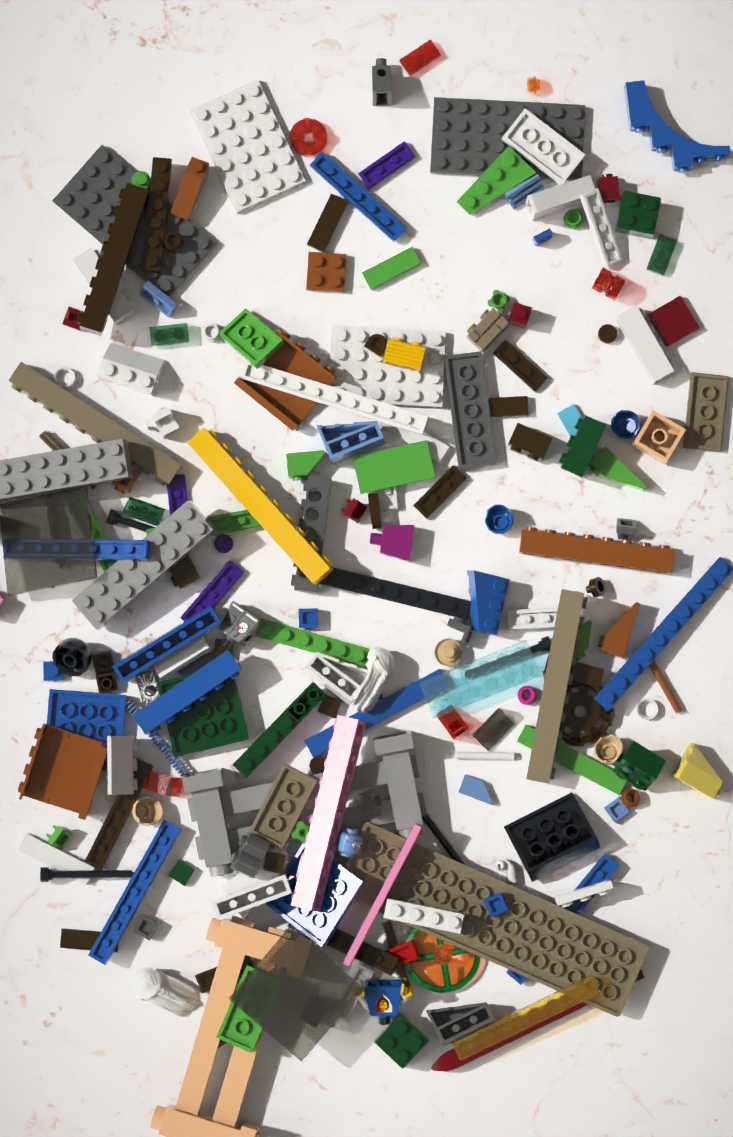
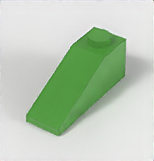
M607 447L588 464L591 467L589 470L596 477L600 476L603 479L640 491L647 487Z

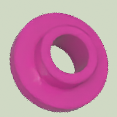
M523 686L519 689L517 697L522 704L529 705L536 700L537 694L533 687ZM524 692L530 693L529 699L523 697Z

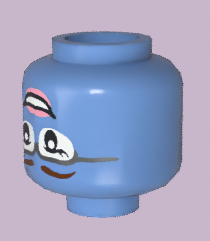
M347 828V831L339 833L336 849L340 855L354 858L355 855L360 854L363 837L358 834L359 830Z

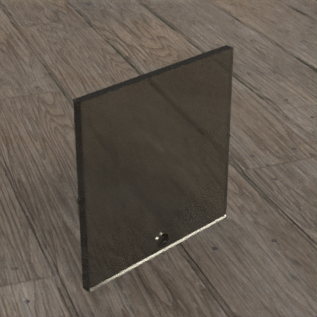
M87 486L0 504V527L8 596L46 588L53 589L56 586L97 578Z
M290 925L262 960H258L256 967L228 999L302 1062L327 1031L335 1026L338 1018L364 988Z

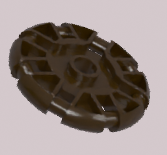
M572 681V685L568 684L567 692H570L568 704L564 703L563 711H566L565 723L561 722L559 729L563 730L562 739L566 741V744L584 746V744L591 743L592 745L598 742L601 737H604L609 726H612L615 708L612 707L608 712L606 710L600 711L598 703L593 699L604 687L602 684L600 688ZM578 687L579 692L572 694L571 688ZM590 689L596 692L594 697L587 694ZM582 706L585 708L586 713L583 717L575 715L576 707ZM598 719L603 722L600 728L594 725ZM566 726L573 729L570 735L564 731ZM588 729L589 735L582 737L581 731Z

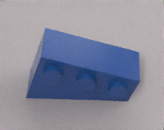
M467 570V576H469L468 590L471 600L472 631L497 635L510 579L475 570Z

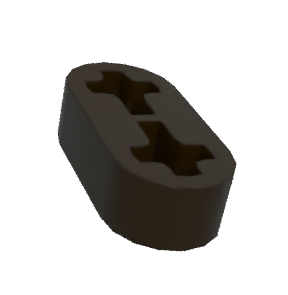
M377 492L368 493L372 529H380L382 524Z

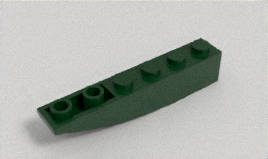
M312 682L232 765L244 777L248 778L327 694L317 684Z

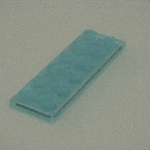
M524 640L421 681L419 684L434 719L541 675L527 640Z

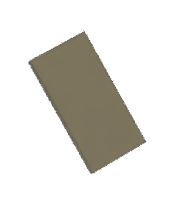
M690 373L683 448L713 452L722 451L729 376Z
M283 763L249 832L284 849L318 779Z

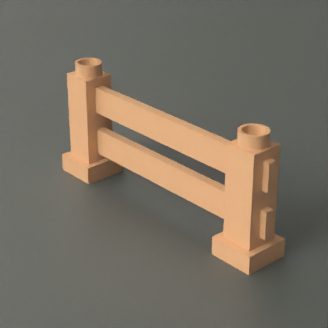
M232 915L231 920L212 918L206 940L215 942L214 946L222 948L220 959L176 1107L169 1105L165 1108L157 1105L150 1128L159 1130L158 1134L165 1137H258L261 1126L245 1122L239 1127L236 1126V1122L264 1027L253 1053L234 1046L213 1118L200 1115L199 1111L220 1043V1039L216 1038L233 999L245 955L260 959L257 969L279 978L283 966L288 968L286 974L303 978L305 977L315 944L313 940L304 935H299L297 939H292V933L274 927H269L268 931L254 927V921Z

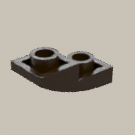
M111 650L92 654L99 693L117 691L118 684L116 673L112 667L114 663Z

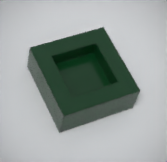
M179 859L168 876L185 886L195 869Z

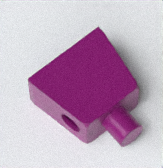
M415 525L383 526L382 534L371 532L369 544L381 545L380 554L409 562Z

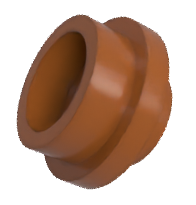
M628 788L622 792L621 802L624 806L632 808L638 805L640 796L635 789ZM628 795L632 797V801H628Z

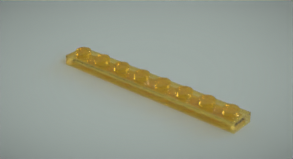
M591 974L453 1041L452 1045L460 1061L601 992Z

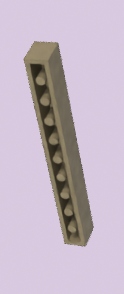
M23 362L19 363L8 381L12 383L11 388L19 393L24 391L28 394L27 398L34 403H37V401L44 404L42 408L51 414L55 411L60 415L59 419L67 424L72 422L76 425L75 429L82 434H85V432L92 435L90 439L96 443L118 439L127 440L131 465L135 463L140 466L138 470L147 476L151 473L156 477L155 481L164 486L166 483L171 485L175 476L181 470V464Z
M561 589L526 777L527 780L549 784L550 779L554 780L556 768L552 767L554 760L557 761L559 749H556L557 741L561 742L563 730L559 729L561 722L565 723L566 711H563L564 703L568 704L570 692H567L568 684L572 685L574 674L570 673L571 665L575 666L577 654H574L575 646L579 647L581 637L577 635L578 627L582 628L584 616H581L582 608L586 609L588 597H584L585 593Z

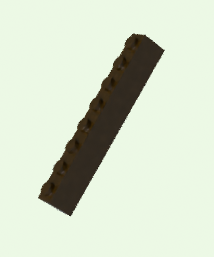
M127 183L125 188H121L119 194L121 202L119 206H115L113 212L115 220L114 223L109 224L107 234L110 235L108 241L104 240L101 252L104 253L102 259L98 258L95 269L98 271L96 277L92 276L89 287L92 290L90 295L86 294L83 303L86 308L84 313L80 312L77 321L80 324V330L98 336L103 335L149 195V189Z

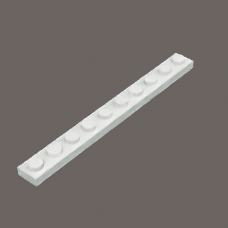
M247 360L240 377L421 435L424 434L429 417L266 365H261L256 369Z

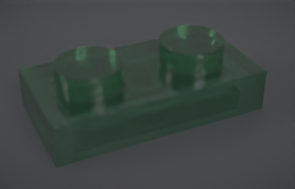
M659 234L646 270L664 277L677 240Z
M187 323L149 327L152 347L190 343Z
M129 497L122 514L159 526L166 509Z

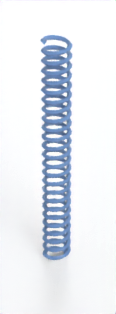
M132 699L126 701L125 707L129 714H135L139 708L135 709L137 705L131 707L134 702L130 703ZM158 732L153 735L149 733L148 738H151V741L154 740L153 744H156L158 750L161 749L160 752L163 753V756L166 755L165 759L169 758L168 762H170V765L174 764L173 768H175V771L178 770V774L181 773L180 777L189 774L190 771L185 772L187 768H184L185 765L180 766L183 762H179L180 759L173 757V750L168 751L170 747L166 748L168 744L164 745L166 741L161 742L163 738H160L161 735L156 736Z

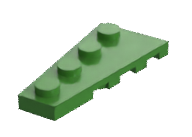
M508 146L456 202L471 215L536 172Z

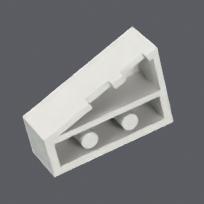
M319 652L314 654L303 670L348 705L354 700L368 674L366 669Z

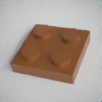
M308 252L306 291L344 293L347 254Z

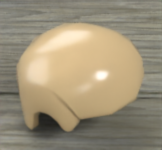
M613 734L601 737L594 746V754L599 762L605 765L614 764L623 755V744L620 738Z
M151 797L138 799L133 804L132 809L135 821L143 826L157 824L162 819L164 812L161 802Z

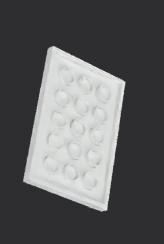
M258 79L189 110L236 213H240L305 183L302 172Z
M332 325L330 367L336 371L335 375L338 378L331 386L394 406L442 408L446 331ZM373 334L383 335L387 342L388 339L398 337L404 339V343L411 344V341L422 343V347L426 349L421 370L418 372L384 364L385 350L379 357L366 349L364 345Z

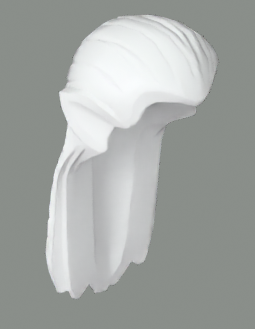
M374 647L368 653L367 658L369 660L366 663L368 674L352 702V705H355V710L359 713L361 711L363 713L365 711L368 712L375 706L386 681L393 673L395 659L384 648Z
M155 967L142 968L134 975L132 988L142 1001H147L180 1017H185L188 1015V1011L194 1010L197 1006L194 998L198 997V991L194 987L162 973V971Z

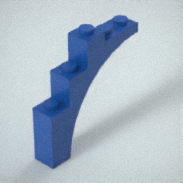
M644 80L625 82L624 93L629 131L642 133L648 129L651 151L664 153L668 151L667 149H670L673 171L686 173L694 166L693 161H696L697 164L705 163L708 159L723 161L730 155V146L701 144L685 138L669 127L654 109L647 94Z

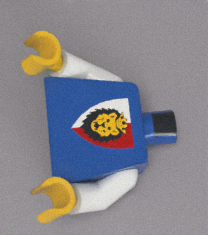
M365 979V990L364 984H361V987L353 985V995L357 997L364 1009L369 1010L371 1016H378V1023L380 1025L390 1024V1016L398 1015V1010L404 1008L413 992V985L405 987L402 979Z

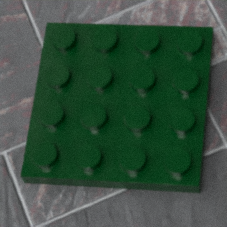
M192 674L157 682L160 696ZM230 678L223 682L225 684L224 687L216 692L214 689L207 693L209 695L208 698L200 703L198 700L191 704L193 708L186 713L179 712L176 714L177 719L167 724L174 757L250 739L236 679L232 681Z

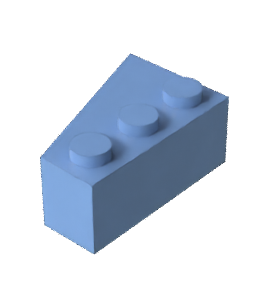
M377 421L353 422V424L339 423L326 426L316 425L332 465L385 444Z

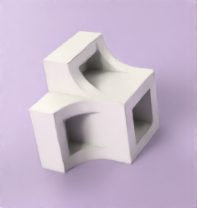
M162 407L156 410L150 418L144 420L148 430L157 429L163 438L180 431L169 407Z

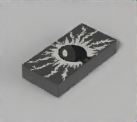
M152 670L135 675L143 707L160 697L155 672Z

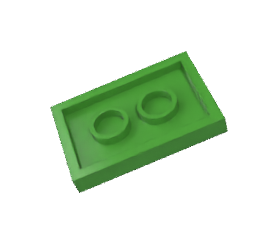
M246 308L218 333L227 344L256 369L285 344L283 339Z

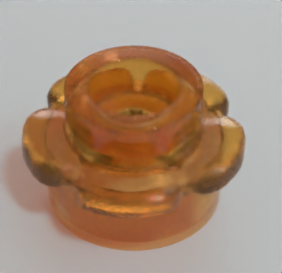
M534 75L527 78L528 93L536 94L537 90H540V79H537Z

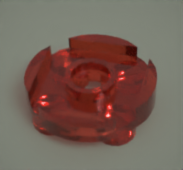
M304 118L295 123L289 137L292 149L303 157L319 155L327 145V132L323 124L310 118ZM311 133L313 141L308 140L305 142L304 135Z

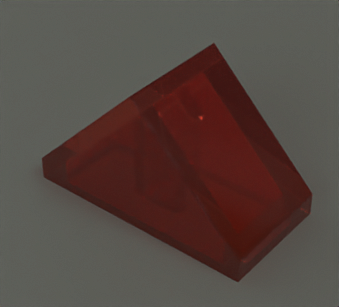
M452 704L436 714L452 740L469 729Z
M147 770L142 789L164 796L180 797L183 781L182 777Z

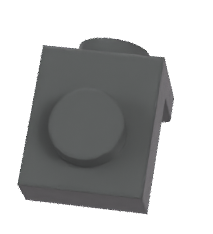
M454 616L453 619L449 618L446 626L464 633L460 641L461 645H464L465 642L469 643L473 633L469 631L471 627L464 624L465 620Z

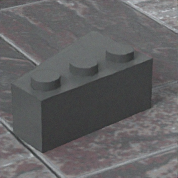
M487 1002L426 1010L443 1047L496 1021Z

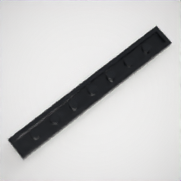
M334 567L318 583L452 617L455 616L464 620L468 619L471 601Z

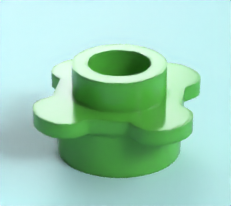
M494 290L493 296L488 300L487 304L489 307H495L498 312H502L510 297L504 295L499 290Z
M298 821L296 823L297 827L295 831H292L291 836L306 844L305 840L310 826L305 825L303 821Z

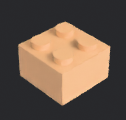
M652 410L632 446L665 465L686 429Z

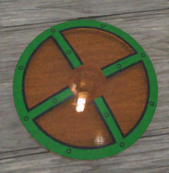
M414 927L406 938L405 942L414 941L420 958L405 964L407 971L417 984L429 991L446 993L458 990L465 986L478 970L481 957Z

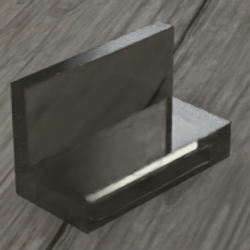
M497 708L472 736L489 751L515 723L500 708Z

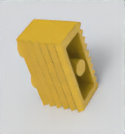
M393 337L388 339L383 363L420 372L426 348L422 347V343L411 341V344L404 343L402 338Z

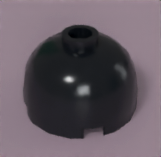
M70 637L62 640L53 651L52 659L56 667L59 665L62 668V673L78 677L86 672L90 666L92 652L86 642L79 638Z

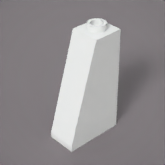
M588 175L528 195L525 204L533 221L582 202L580 195L598 188L596 180H592L591 176Z
M275 847L271 850V852L286 855L283 866L284 869V867L289 862L287 858L290 857V855L285 850V848L280 849L279 847ZM264 857L254 878H249L239 873L220 887L226 895L273 879L279 874L263 870ZM252 908L239 912V914L244 918Z

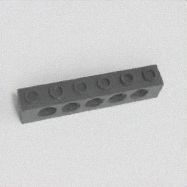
M308 476V480H304L303 491H306V499L301 501V510H304L303 518H299L298 527L305 533L309 529L316 531L314 539L306 538L309 543L313 541L319 548L317 552L322 556L332 479ZM317 491L321 494V499L319 501H312L310 495ZM315 510L319 513V517L316 520H310L308 513ZM293 563V567H297L296 575L292 574L291 586H294V591L317 593L318 584H313L308 577H302L300 568Z

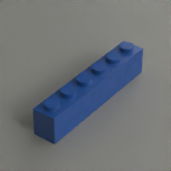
M211 604L114 663L112 667L123 683L220 624L222 620Z
M227 650L132 716L145 735L149 733L153 735L161 730L160 725L165 722L170 724L177 719L176 714L181 711L186 713L193 708L192 703L197 700L200 703L208 698V692L213 689L216 692L224 687L225 684L223 682L230 678L232 681L240 676L239 671L243 668L232 652Z

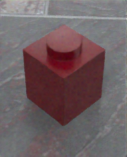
M613 174L601 175L602 177L598 178L597 185L603 203L618 202L620 199L618 176H613Z
M514 302L508 322L511 325L526 329L533 307Z

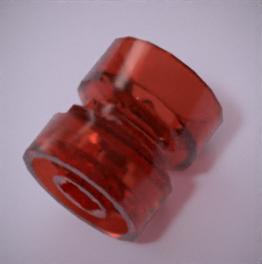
M603 267L591 289L598 293L604 292L607 298L615 301L626 279L619 275L613 276L612 271Z

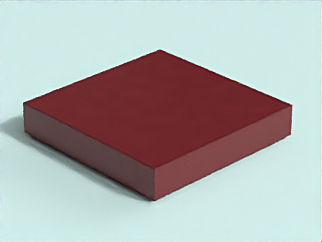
M681 295L647 315L666 348L700 328Z

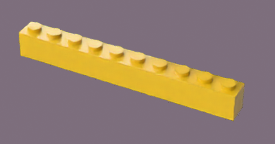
M201 429L187 442L189 446L309 580L317 585L333 570L330 566L332 562L325 555L321 556L317 552L319 548L313 541L309 543L306 540L305 536L307 534L300 527L296 528L292 524L294 520L287 512L283 514L280 511L281 505L275 499L271 500L267 496L269 492L263 485L258 486L254 482L256 477L249 470L245 472L242 468L244 464L237 457L233 458L229 454L231 452L230 448L225 443H219L217 440L219 436L212 429Z

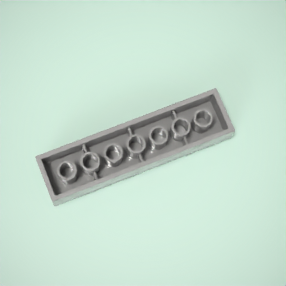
M118 439L0 460V502L133 479L128 441Z
M188 500L142 539L151 541L149 560H118L71 601L96 630H101L214 533L216 529L196 505Z

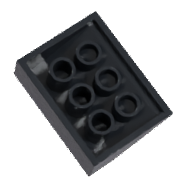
M572 792L504 826L531 882L601 848L598 838Z

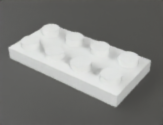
M527 109L523 110L501 139L560 185L564 184L586 155Z

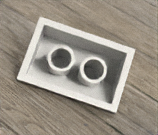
M110 343L102 358L97 378L153 397L165 360Z
M107 736L108 795L134 794V790H138V779H134V771L138 769L137 759H134V751H137V740H134V736Z

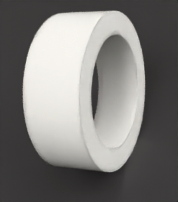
M61 367L54 374L55 383L63 389L70 388L75 383V374L68 367ZM62 371H68L72 375V380L67 385H62L58 382V375Z
M642 699L636 706V712L640 718L649 720L656 716L658 706L652 699ZM650 702L654 706V712L651 716L646 717L641 714L640 706L642 703Z

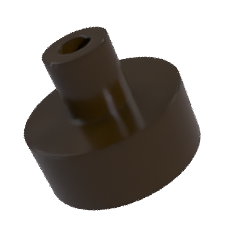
M600 577L590 579L589 585L585 588L586 592L591 593L594 597L603 596L606 592L605 583Z

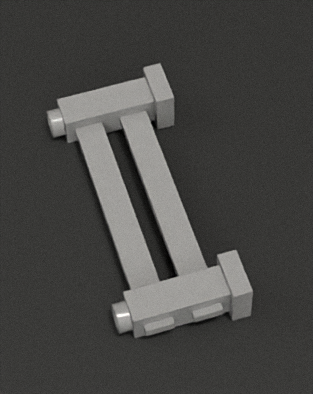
M410 730L373 738L376 756L382 755L383 760L357 765L350 791L387 784L390 798L346 807L340 832L347 831V828L361 829L366 822L374 825L395 822L399 835L407 839L415 824L423 825L422 816H426L427 812L423 792L417 793L414 778H419L420 776L415 754L409 755V749L414 748ZM222 768L183 775L185 793L191 792L192 798L187 799L191 821H197L200 835L195 837L199 860H204L206 868L209 867L210 877L233 873V869L230 868L232 864L230 863L231 856L234 852H238L240 847L238 842L243 834L250 833L251 826L228 830L225 816L260 809L274 782L220 792L219 787L225 783ZM324 772L310 775L318 779V782L309 799L316 798L319 794L320 779ZM313 814L300 816L298 821H303L305 825L311 826L310 819ZM290 835V837H289L287 843L295 842V841H300V840L297 839V838L294 839V838H292V836Z

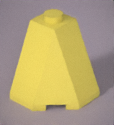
M689 743L671 777L710 799H714L715 796L718 798L723 790V787H721L722 780L697 746Z

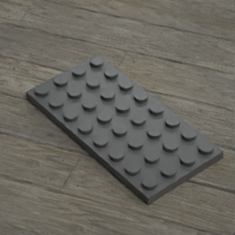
M434 97L430 173L480 176L509 146L501 139L524 109H527L583 152L586 105ZM514 150L539 175L540 179L553 180ZM583 159L566 181L582 178Z
M102 144L52 202L103 245L104 240L108 241L110 235L107 234L109 224L114 223L115 216H113L115 206H119L121 202L119 198L121 188H125L127 183L132 184V176L135 172ZM148 195L126 266L142 280L156 285L164 294L171 297L216 246L217 242L190 219L186 221L170 215L173 205L168 201L165 236L169 232H177L183 238V245L177 251H170L164 245L161 273L142 271Z

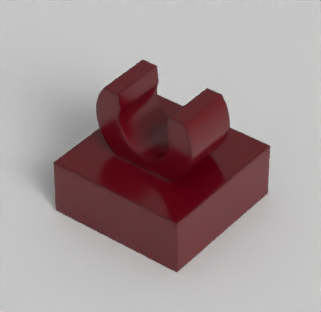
M69 306L62 325L81 332L80 324L77 321L80 312H84Z
M354 498L352 500L347 499L346 502L349 503L347 510L342 508L341 511L346 517L359 523L367 506Z

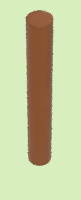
M653 660L649 667L677 714L682 711V708L655 660Z

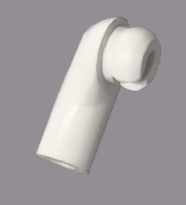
M499 859L496 862V868L507 874L509 884L517 883L516 866L507 859Z

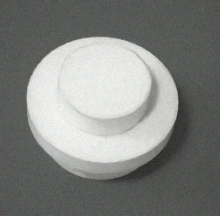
M215 323L205 324L202 328L203 338L209 342L218 340L220 337L218 333L221 331L220 327Z

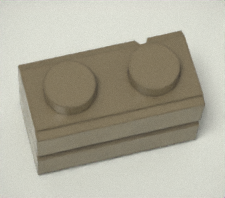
M494 308L490 311L487 309L479 317L481 321L477 325L473 323L466 331L469 333L466 338L482 353L489 348L510 324Z

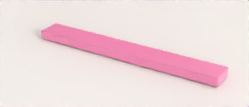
M415 824L343 960V964L351 966L420 834L421 826Z

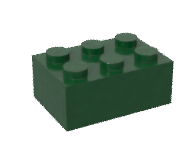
M586 415L583 418H578L574 427L577 429L575 436H570L566 444L569 449L567 453H562L559 459L560 468L582 478L606 424Z

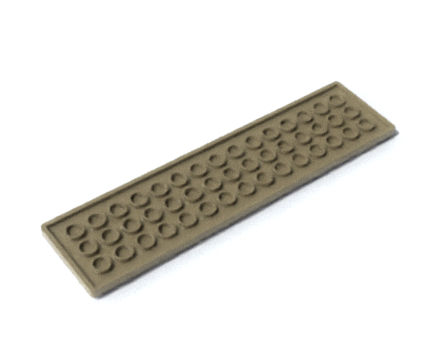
M366 822L360 832V835L363 837L361 852L355 855L354 858H349L345 867L366 882L354 901L371 909L407 839ZM414 843L387 895L389 898L463 913L464 918L460 934L406 922L402 923L616 1017H619L623 1011L649 950L648 945L417 843ZM502 892L509 910L490 917L483 899ZM386 899L379 910L382 914H384Z

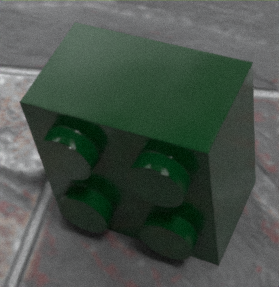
M624 190L615 232L652 239L655 233L661 198Z
M633 740L625 749L612 771L619 778L631 782L635 788L646 791L657 779L666 760Z
M401 1012L374 1040V1043L402 1069L429 1042V1038Z

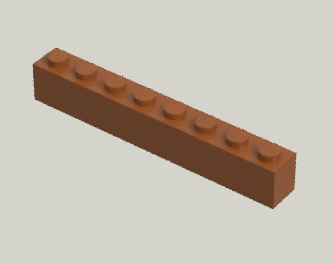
M526 527V530L522 529L518 554L667 574L672 573L675 550L670 549L671 546L659 545V548L651 547V543L640 542V545L632 544L633 541L623 539L620 543L613 542L614 538L602 537V540L594 539L593 535L583 534V537H576V533L564 532V535L556 534V530L545 529V532H539L535 527Z

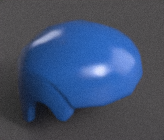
M620 410L611 419V429L622 439H632L641 430V419L633 411Z
M495 504L487 509L485 524L489 531L494 534H505L511 530L514 516L509 508L501 504Z

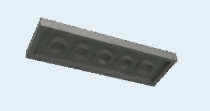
M482 351L444 356L458 470L497 465Z

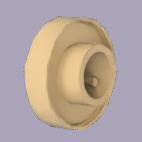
M443 639L435 646V658L443 666H453L462 657V647L454 639Z

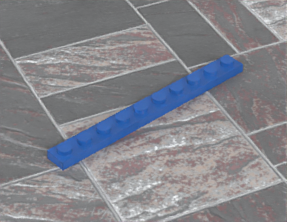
M720 556L593 699L608 712L731 574L733 567Z

